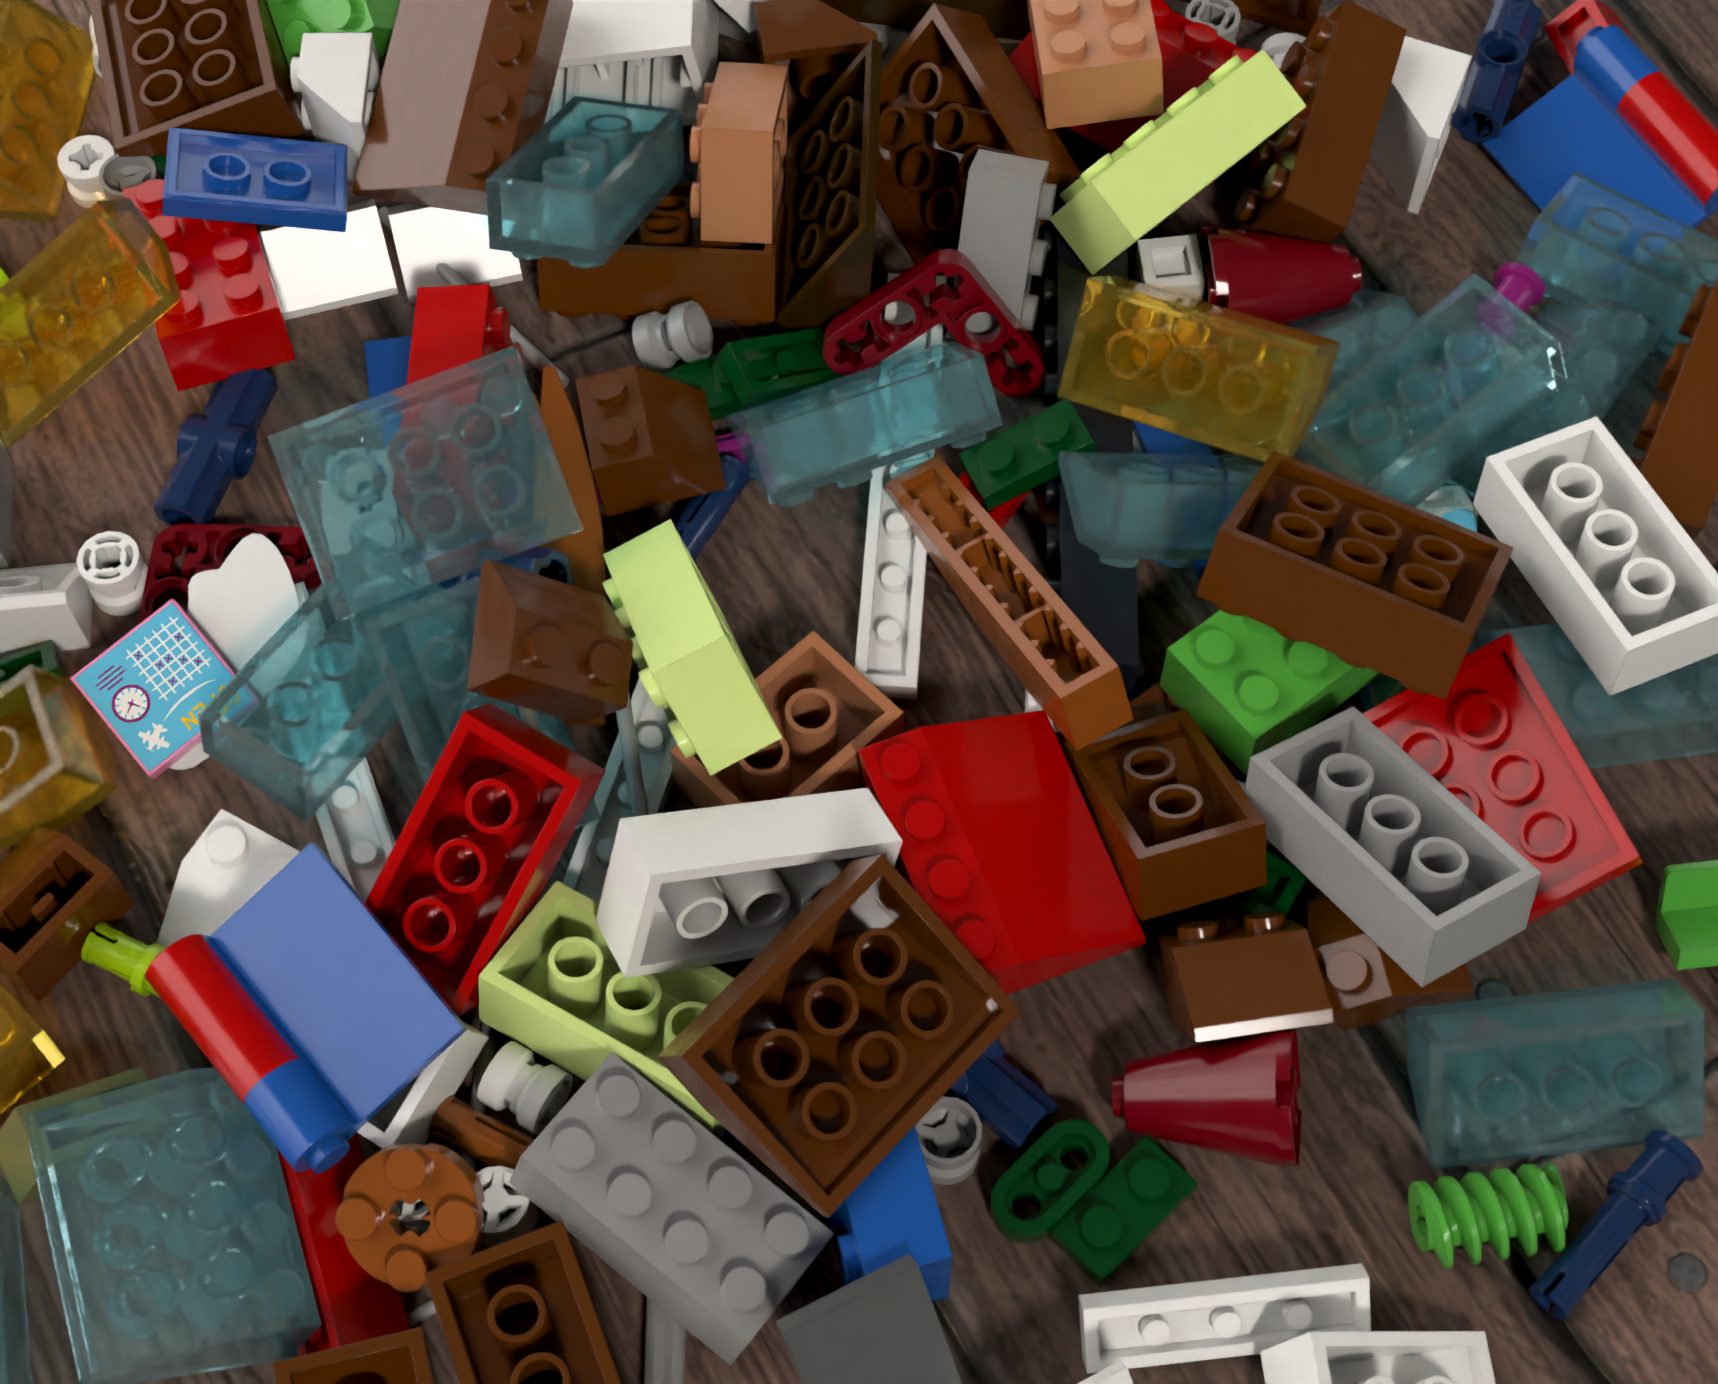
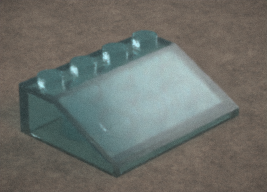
M515 346L267 436L337 621L480 569L482 562L488 559L499 562L584 530L522 358Z
M214 1067L188 1069L27 1115L24 1123L79 1384H134L291 1358L322 1325L277 1148Z

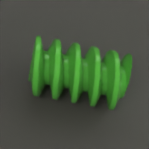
M1550 1160L1544 1165L1543 1170L1536 1164H1522L1516 1170L1515 1175L1508 1168H1495L1489 1174L1488 1180L1480 1172H1467L1462 1178L1461 1184L1454 1177L1441 1176L1435 1181L1433 1189L1423 1180H1414L1409 1185L1408 1211L1411 1231L1416 1245L1424 1255L1426 1251L1434 1250L1444 1269L1453 1267L1454 1247L1456 1246L1462 1247L1469 1263L1472 1265L1480 1264L1482 1242L1490 1243L1496 1258L1500 1261L1507 1260L1509 1257L1510 1238H1517L1524 1254L1528 1257L1535 1256L1538 1234L1544 1233L1552 1251L1561 1252L1565 1248V1229L1568 1226L1565 1190L1556 1166Z

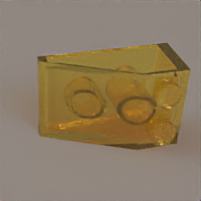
M29 664L0 686V850L23 842L38 826L55 830L71 824L118 789L89 701L73 682L32 664Z

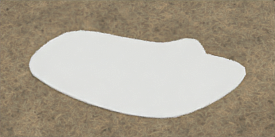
M252 533L244 537L231 551L220 569L202 571L191 578L188 585L189 600L187 611L189 617L256 699L169 768L185 770L193 768L221 748L256 712L280 678L294 651L302 623L297 591L290 571L278 548L262 534Z

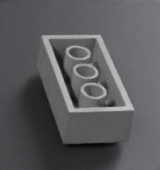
M1354 706L1250 757L1244 792L1266 822V839L1421 987L1526 929L1542 873Z
M613 1052L609 1054L524 1151L509 1181L512 1186L556 1222L562 1220L565 1229L730 1366L754 1338L834 1234Z

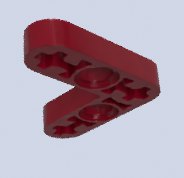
M953 249L935 251L833 319L827 325L823 337V355L828 367L844 376H857L868 371L942 322L995 388L1003 394L1012 397L1026 396L1033 393L1041 385L1044 378L1043 353L1039 345L969 258ZM943 272L949 278L957 274L958 286L953 289L946 283L937 286L936 274ZM928 293L930 303L929 307L925 305V301L923 299V296H925ZM896 301L908 303L913 307L915 315L909 322L902 325L888 323L881 315L882 309L887 304ZM987 312L993 314L999 320V325L990 334L976 335L967 329L966 321L973 314ZM867 320H870L873 328L869 333H867ZM845 337L850 343L861 339L860 352L855 353L850 348L839 351L840 339ZM1006 342L1008 353L1015 362L1022 364L1027 361V372L1021 374L1015 368L1007 371L1006 356L1000 349Z
M190 523L172 525L164 529L155 538L152 545L137 625L157 611L170 598L182 597L189 600L188 585L191 578L202 571L220 569L236 545L244 537L252 533L264 535L280 550L294 584L304 581L307 590L316 589L326 584L333 577L325 558L324 533L315 528L294 526ZM191 547L194 553L185 555L182 566L185 578L178 577L179 571L173 557L181 556L183 548ZM306 551L315 552L316 556L308 559L307 566H297L296 561L302 560Z

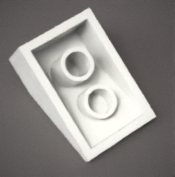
M1310 1331L1260 1351L1265 1384H1496L1485 1331Z

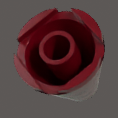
M1217 226L1200 227L1198 230L1197 240L1201 259L1205 258V263L1202 264L1205 289L1199 326L1203 338L1209 337L1207 342L1209 347L1225 345L1349 305L1352 293L1360 292L1362 284L1361 264L1357 256L1350 257L1348 248L1345 245Z
M1296 1029L1231 1037L1129 1061L1126 1063L1124 1076L1113 1077L1112 1108L1114 1117H1125L1129 1132L1279 1167L1299 1165L1302 1111L1298 1110V1088H1301V1075Z

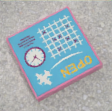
M173 598L70 678L146 774L152 779L157 778L256 699L181 605Z

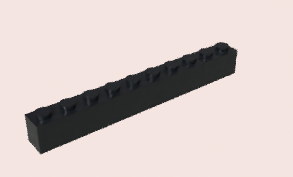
M1099 159L1073 160L1081 173H1083ZM1052 223V228H1043L1042 240L1048 241L1045 263H1053V275H1044L1042 306L1043 310H1053L1054 323L1044 322L1043 358H1054V371H1045L1043 404L1044 407H1050L1069 398L1094 440L1099 455L1045 482V509H1056V524H1046L1045 561H1056L1057 578L1047 577L1046 582L1116 662L1121 672L1126 694L1134 695L1139 670L1128 254L1126 249L1092 275Z

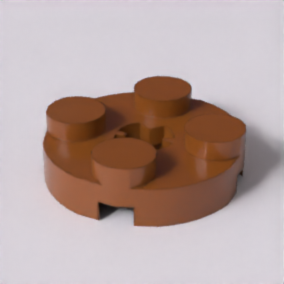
M405 1142L392 1144L368 1158L356 1169L349 1179L344 1190L342 1204L337 1209L335 1218L337 1229L344 1237L345 1243L356 1262L374 1278L383 1283L390 1284L397 1291L406 1293L416 1291L423 1286H428L424 1273L473 1255L478 1249L484 1234L485 1225L482 1227L484 1218L482 1203L485 1201L478 1176L460 1155L445 1146L427 1143L426 1145L416 1143L404 1144ZM400 1198L409 1205L415 1203L418 1199L426 1204L430 1211L422 1217L423 1220L430 1221L426 1231L421 1232L416 1227L407 1229L400 1222L398 1217L401 1216V1212L397 1211Z

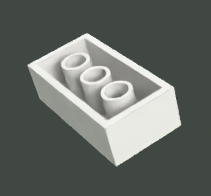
M1597 416L1486 457L1473 506L1498 541L1514 547L1510 556L1609 696L1718 653V573Z
M869 788L620 818L595 921L625 978L756 958L853 860L883 854L894 867L903 841Z

